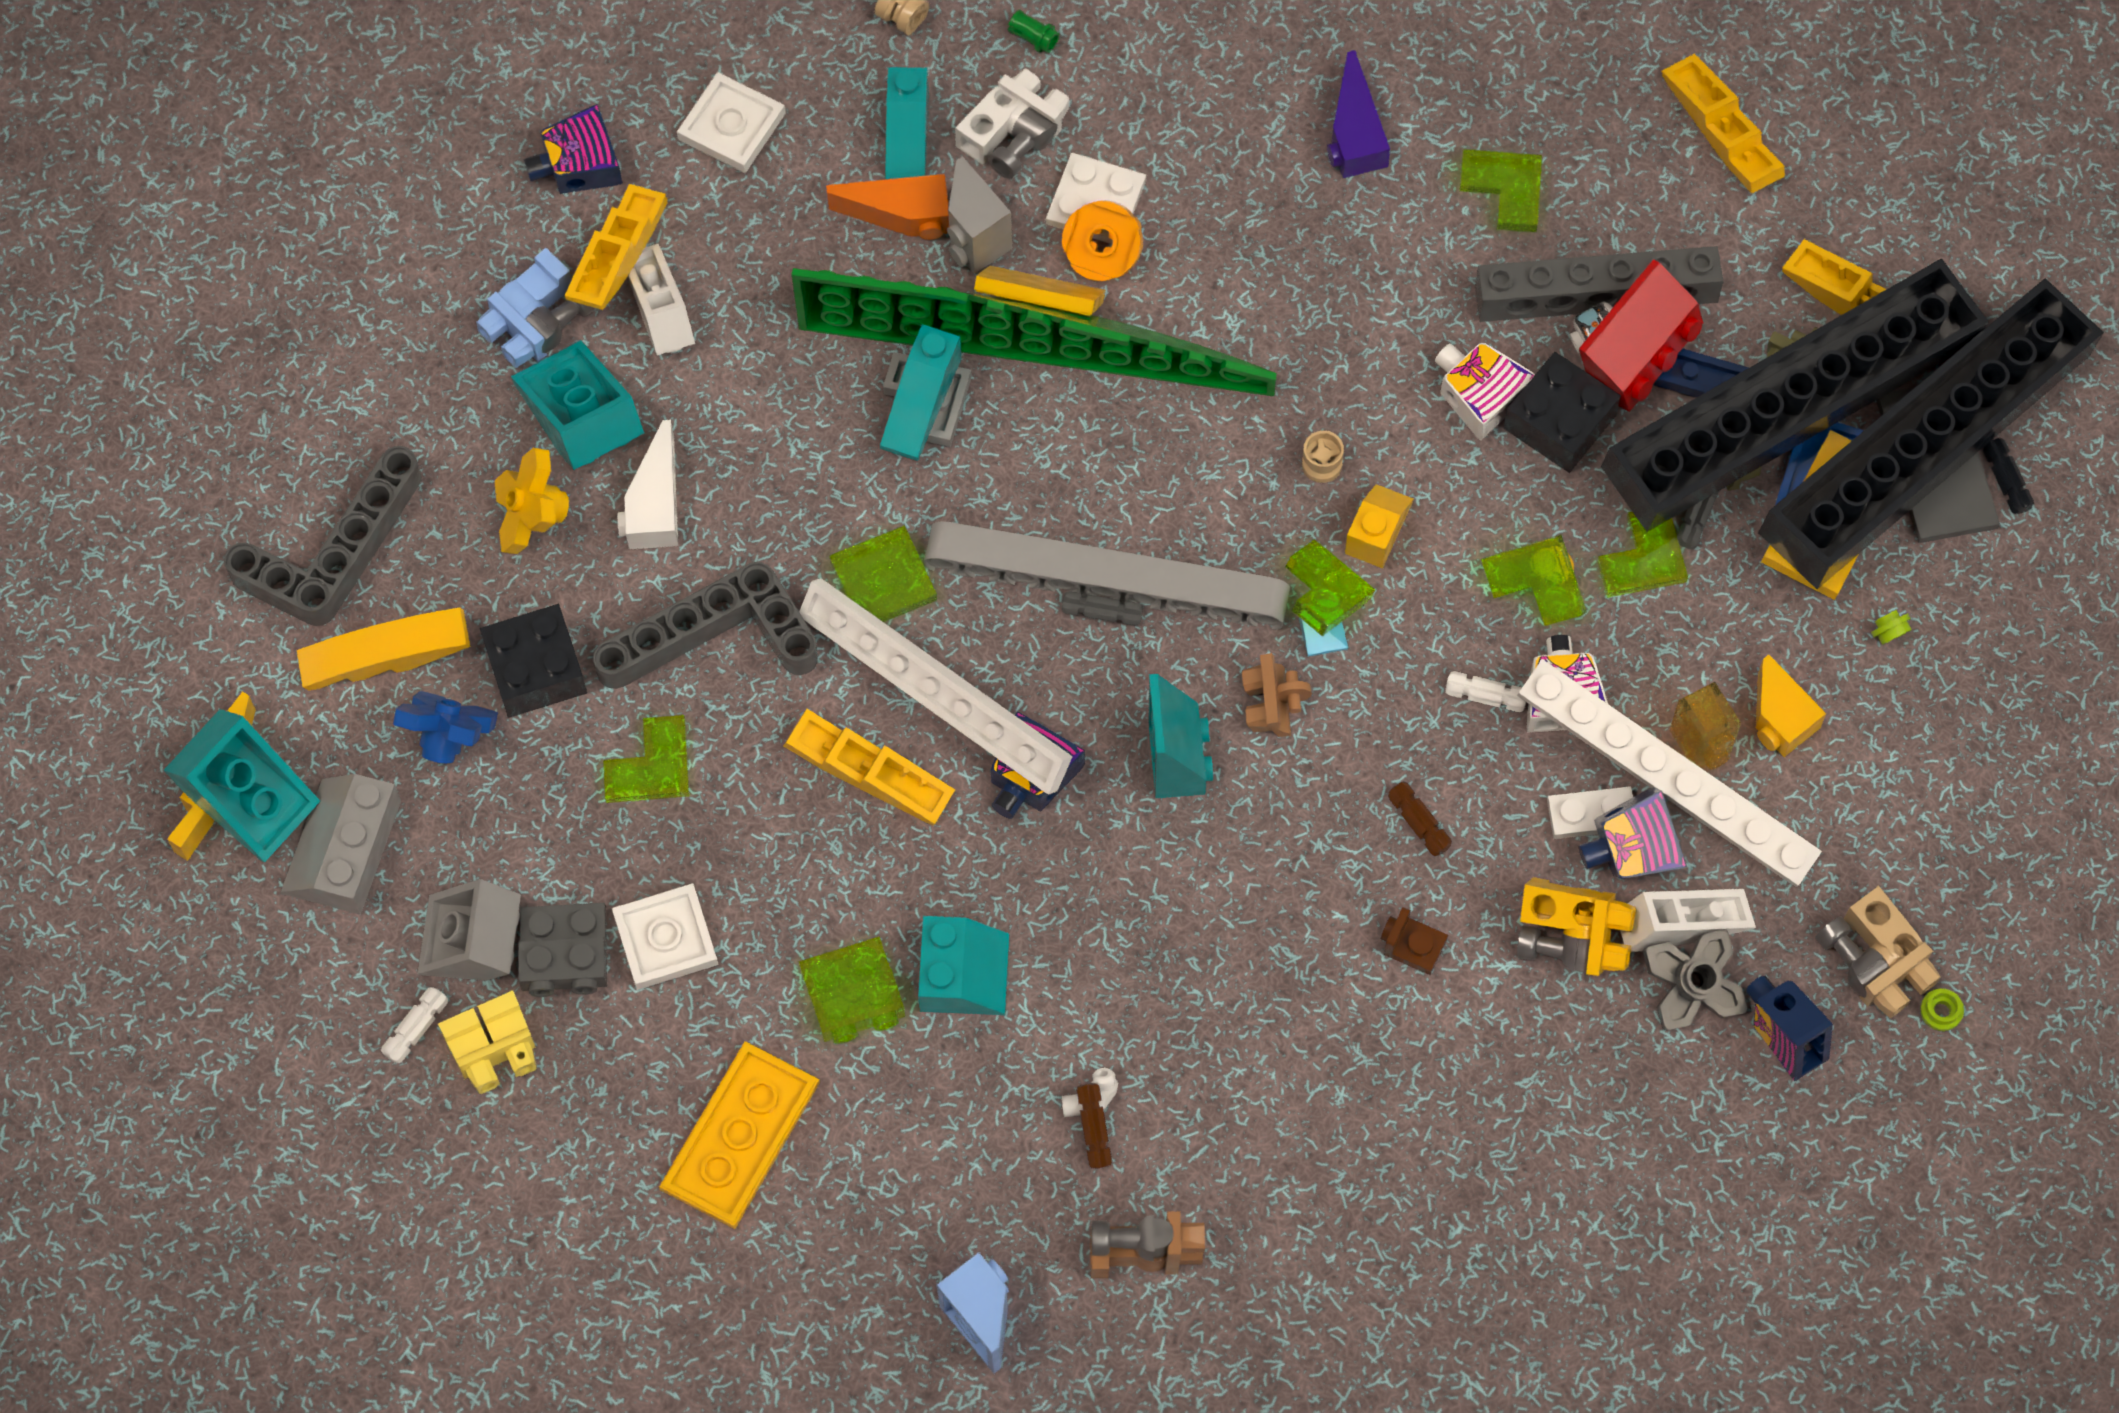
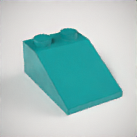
M581 340L511 376L514 385L548 438L573 470L592 463L596 458L617 447L624 446L631 440L644 434L632 396Z
M1149 674L1148 725L1155 798L1205 795L1206 781H1213L1212 757L1204 756L1202 744L1209 742L1208 718H1200L1198 702L1159 674Z
M221 709L217 711L163 770L196 805L262 862L268 860L320 802L316 795L243 716Z

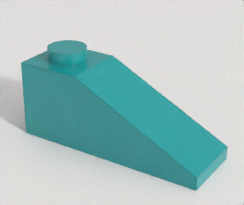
M888 67L885 180L926 176L929 104L928 68Z
M922 324L907 358L880 443V449L915 461L919 460L962 359L960 336Z

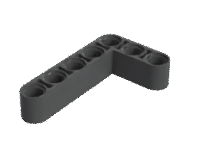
M394 446L382 454L307 571L253 544L246 542L237 543L231 546L224 556V565L233 585L307 624L321 626L329 623L344 603L422 480L421 471L413 451L408 447ZM398 468H409V470L402 475L393 474V472ZM378 500H388L382 507H372ZM356 533H367L361 540H350ZM244 564H254V566L246 572L238 571V569ZM337 565L346 566L345 569L339 573H329V571ZM280 581H289L288 585L282 589H272ZM315 598L324 599V601L316 607L307 606L308 603Z
M752 562L604 641L594 651L593 662L599 681L608 688L618 689L753 617L779 661L789 673L804 675L811 672L818 663V652L812 631L774 571L765 563ZM755 583L767 585L761 591L749 590V587ZM720 602L731 604V607L724 611L713 609ZM776 615L788 617L786 621L780 624L769 622ZM683 622L695 623V626L690 630L681 631L677 629L678 625ZM656 641L659 643L655 649H641L645 642ZM797 647L808 649L806 654L799 657L789 654L792 649ZM611 661L623 662L622 666L615 670L604 668Z

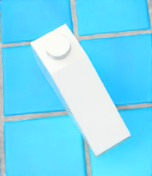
M659 244L645 247L635 266L628 274V279L656 355L677 352L683 347L695 344L685 304Z
M671 420L662 421L624 496L625 512H618L619 536L627 537L629 549L678 546L675 448Z
M1744 889L1643 892L1627 903L1636 906L1635 922L1631 931L1620 930L1624 944L1631 945V952L1643 951L1649 946L1671 942L1676 947L1697 942L1699 935L1723 929L1727 930L1730 935L1752 930L1756 926Z

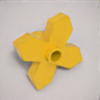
M533 447L522 457L519 472L506 470L495 479L496 502L507 509L499 531L501 552L510 554L520 553L528 546L531 531L544 533L555 523L563 522L567 516L569 509L567 493L560 491L557 486L546 484L551 473L549 450Z

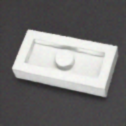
M1631 787L1548 796L1547 804L1553 839L1598 834L1594 820L1633 798Z

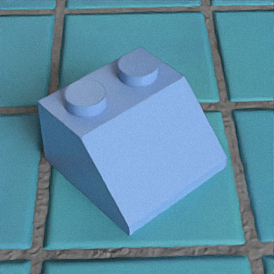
M977 1253L937 1284L939 1305L990 1370L995 1373L1001 1369L1008 1312L1007 1293L1009 1292L1005 1282L1008 1281V1278L993 1259L987 1263L980 1253Z

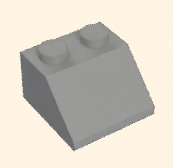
M963 156L956 160L948 208L949 228H947L950 236L951 245L949 252L953 260L960 267L967 265L975 275L1013 249L1011 211Z
M479 879L429 895L417 974L486 981L510 974V967L514 960L513 946L516 926L520 918L519 904L521 894Z

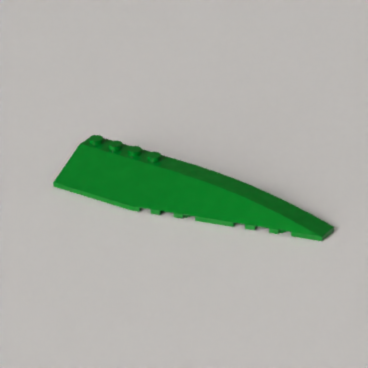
M796 268L792 270L791 276L799 330L913 346L923 324L960 336L961 353L1275 396L1277 373L1192 342L1123 322L1027 302L955 291L949 287L933 288L918 286L907 281L890 282L876 280L870 276L854 277L839 275L828 270L811 271Z

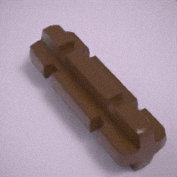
M1405 781L1397 784L1389 791V800L1396 809H1402L1401 815L1420 840L1425 839L1426 843L1424 845L1433 856L1441 855L1451 847V838L1444 829H1438V821L1420 798L1415 799V792Z
M1097 1083L1082 1084L1077 1087L1079 1104H1082L1083 1107L1080 1110L1085 1144L1089 1145L1090 1149L1087 1150L1089 1166L1094 1169L1108 1167L1112 1164L1110 1147H1106V1142L1109 1140L1103 1106L1099 1105V1101H1102L1100 1086Z

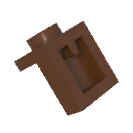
M1402 907L1398 918L1389 917L1380 939L1386 941L1384 955L1431 975L1446 944L1448 935L1411 919V910Z

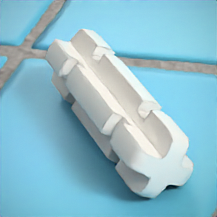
M1452 671L1448 676L1446 693L1450 696L1462 698L1463 694L1468 696V700L1495 707H1500L1501 704L1507 705L1506 709L1516 712H1522L1526 704L1524 700L1517 696L1522 687L1512 685L1511 689L1505 688V683L1473 676V679H1468L1467 674Z
M430 987L419 999L421 1004L418 1006L414 1005L395 1029L396 1036L393 1038L389 1037L381 1047V1052L392 1062L401 1063L410 1052L408 1047L411 1044L415 1046L434 1022L435 1018L433 1015L436 1012L440 1014L448 1004L447 997L438 989Z

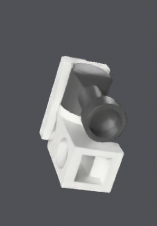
M1026 68L1013 79L1005 74L998 82V86L991 90L955 128L956 147L983 165L989 160L990 165L998 174L1004 178L1012 179L1022 167L1021 157L1031 148L1035 150L1045 149L1050 141L1061 131L1062 119L1069 109V97L1058 89H1052L1044 99L1036 95L1035 93L1040 89V80ZM1008 133L1015 137L1008 148L998 147L993 152Z

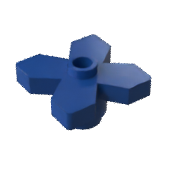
M420 691L413 696L412 704L403 703L396 708L393 725L412 731H422L419 745L423 748L421 755L425 759L437 763H453L456 754L461 752L462 744L473 746L479 741L480 733H490L495 729L498 712L479 706H461V703L455 700Z

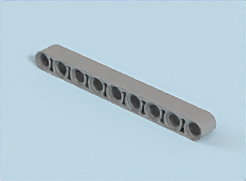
M945 521L932 524L923 561L924 566L932 571H935L936 567L948 569L949 574L975 578V574L989 576L990 581L1013 585L1018 581L1029 583L1030 588L1055 592L1056 588L1082 593L1083 597H1087L1090 594L1118 599L1123 604L1127 601L1151 604L1150 608L1175 613L1177 609L1191 611L1192 616L1216 620L1217 616L1232 618L1231 622L1256 627L1258 623L1272 625L1273 630L1282 628L1284 624L1290 586L1285 581L1273 577Z

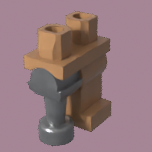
M1167 1212L1166 1220L1154 1218V1214L1146 1216L1140 1221L1138 1226H1110L1108 1221H1092L1090 1232L1091 1278H1108L1109 1266H1138L1148 1272L1159 1271L1165 1267V1275H1176L1179 1272L1180 1264H1202L1205 1251V1224L1181 1223L1180 1212Z

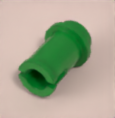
M1022 10L1016 11L1009 21L1008 32L1034 45V49L1038 53L1042 51L1050 53L1059 40L1060 34L1055 31L1053 24L1045 25L1025 14Z

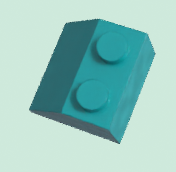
M923 916L918 991L920 1012L1005 1015L1009 933L966 917Z

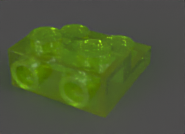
M880 936L798 961L824 1042L833 1040L835 1044L846 1043L855 1039L859 1031L874 1027L876 1031L888 1030L899 1023L898 1019L905 1017L904 1005Z

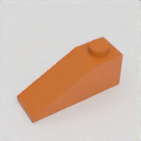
M945 174L826 185L829 210L910 237L920 236L924 240L938 239L943 234L948 233L949 207Z

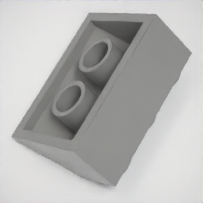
M358 774L325 778L321 780L316 794L320 802L309 813L280 893L361 915L400 807L401 799L395 784Z

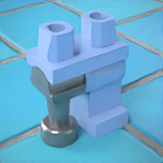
M547 248L534 257L535 263L516 280L507 283L499 293L495 292L487 298L489 310L476 322L479 333L488 342H494L506 331L512 336L509 341L501 346V350L505 358L515 368L532 357L537 362L542 360L547 355V352H550L559 345L562 337L561 329L577 314L588 316L596 309L567 300L554 310H548L550 306L565 295L571 283L570 270Z

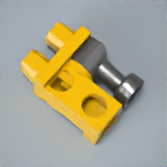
M1533 877L1524 885L1520 922L1564 929L1563 938L1543 937L1539 928L1523 925L1518 939L1517 957L1518 959L1535 960L1539 953L1562 959L1563 964L1571 971L1586 972V974L1599 976L1604 970L1624 971L1629 967L1631 945L1610 942L1611 929L1631 931L1635 922L1636 906L1615 901L1616 893H1601L1591 889L1550 883V880Z

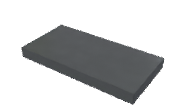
M1914 388L1892 391L1877 399L1876 402L1880 415L1882 416ZM1978 452L1909 511L1918 543L1998 529L2000 522Z

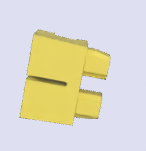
M513 990L478 1006L493 1041L491 1044L487 1040L474 1008L438 1023L464 1079L469 1077L470 1082L479 1094L495 1089L500 1084L493 1066L509 1060L516 1077L524 1076L537 1069L532 1050L535 1048V1044Z

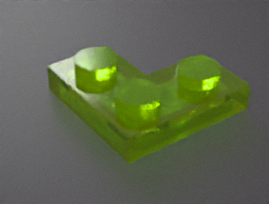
M1463 149L1460 191L1499 194L1497 229L1537 232L1542 155Z
M1632 511L1628 512L1627 519L1636 549L1598 556L1597 562L1607 598L1687 583L1688 581L1687 570L1672 518L1646 532Z
M1561 534L1485 556L1481 559L1493 598L1532 587L1544 626L1582 616L1587 612Z
M1315 539L1290 556L1285 566L1286 569L1311 589L1296 600L1292 612L1321 636H1324L1364 606L1375 592L1372 586Z
M685 715L643 718L645 757L603 760L606 803L690 796Z

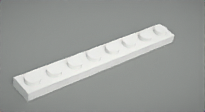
M822 578L811 581L799 611L807 623L1049 795L1058 791L1073 756Z
M1543 659L1519 691L1517 696L1650 788L1654 787L1661 790L1666 799L1795 887L1799 886L1822 852Z

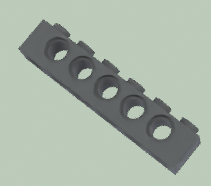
M1718 246L1478 265L1475 292L1479 322L1574 315L1601 302H1607L1614 307L1653 259L1660 262L1698 304L1718 303L1724 282Z

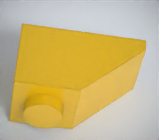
M1376 484L1363 499L1349 529L1345 554L1383 569L1414 499Z
M1767 655L1762 660L1758 672L1757 735L1761 743L1768 750H1777L1785 757L1821 728L1826 713L1770 655Z

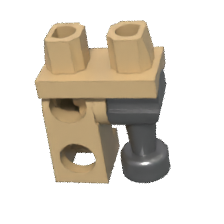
M1879 886L1852 905L1844 919L1842 916L1837 917L1815 936L1824 949L1832 947L1836 949L1849 968L1848 983L1850 987L1860 995V999L1866 1006L1869 1007L1874 1003L1890 1019L1902 1011L1910 1002L1909 998L1897 986L1900 982L1907 979L1917 992L1922 995L1935 986L1941 978L1933 964L1929 961L1933 950L1926 942H1922L1917 932ZM1851 929L1853 932L1857 931L1869 945V948L1864 952L1847 936Z

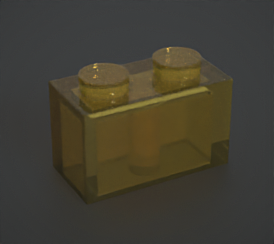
M1713 682L1678 700L1669 731L1688 760L1700 768L1707 766L1709 770H1713L1730 759L1731 756L1729 754L1732 752L1741 721L1717 684Z

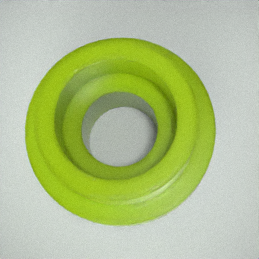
M1895 610L1875 620L1874 622L1878 628L1872 631L1871 634L1873 638L1878 636L1881 644L1884 645L1894 638L1896 639L1911 631L1912 629L1908 623V620L1911 618L1908 613L1900 617L1898 611Z
M1935 989L1930 991L1922 1000L1920 1013L1924 1022L1932 1029L1949 1031L1957 1027L1964 1016V1005L1960 997L1953 991ZM1938 1004L1947 1006L1949 1015L1946 1017L1938 1016L1935 1013L1934 1006Z

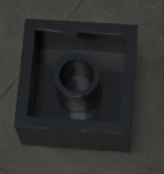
M1554 351L1508 407L1504 429L1570 473L1617 416L1621 395Z
M559 603L480 628L508 718L587 694L584 678Z

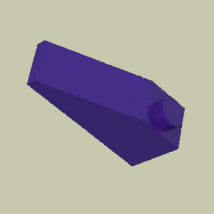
M1355 50L1347 52L1333 125L1332 143L1327 144L1331 166H1339L1343 178L1386 168L1389 166L1390 147Z

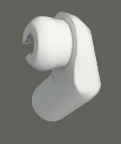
M1100 1068L1093 1073L1094 1080L1091 1083H1097L1100 1086L1102 1101H1099V1105L1103 1106V1110H1105L1117 1093L1118 1082L1115 1073L1111 1069ZM1077 1094L1062 1096L1064 1117L1081 1116L1080 1110L1083 1107L1078 1102Z

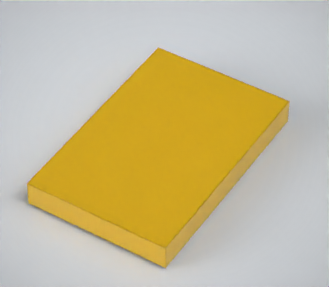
M991 265L976 276L974 286L976 292L1088 316L1092 315L1103 304L1106 292L1104 289Z

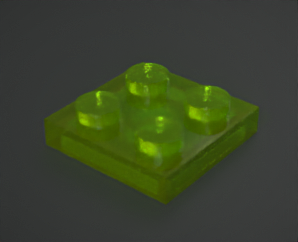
M905 525L829 555L831 566L844 594L882 622L937 601V593Z

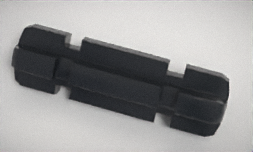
M2003 438L1991 440L1983 448V452L1988 463L1993 462L1994 466L1991 469L2003 495H2008L2009 497L2007 503L2012 513L2021 514L2030 510L2034 500L2029 490L2023 488L2026 483L2013 456H2008L2007 454L2010 450L2006 441Z

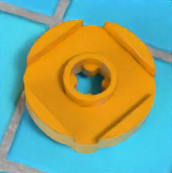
M1095 201L1082 206L1068 218L1062 233L1064 253L1066 252L1073 269L1085 278L1095 281H1106L1121 277L1133 268L1140 258L1143 248L1142 226L1138 218L1125 206L1113 201ZM1103 229L1109 232V238L1113 240L1112 247H1105L1104 251L1100 252L1097 250L1098 243L1092 241L1094 234H1101Z

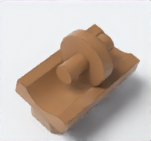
M1272 653L1260 655L1261 665L1242 671L1245 692L1249 696L1264 693V703L1246 707L1247 726L1253 732L1273 731L1278 737L1291 736L1289 712H1301V701L1307 700L1312 695L1311 685L1307 682L1299 681L1297 671H1287L1285 673V667L1282 664L1275 663Z

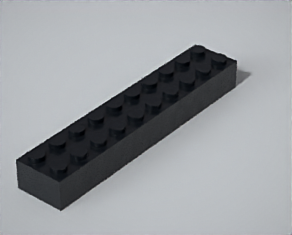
M1941 258L1611 446L1601 468L1646 532H1649L1952 357L1983 331L1989 321Z
M2044 278L1771 508L1758 534L1811 585L1819 589L2092 354L2104 332Z

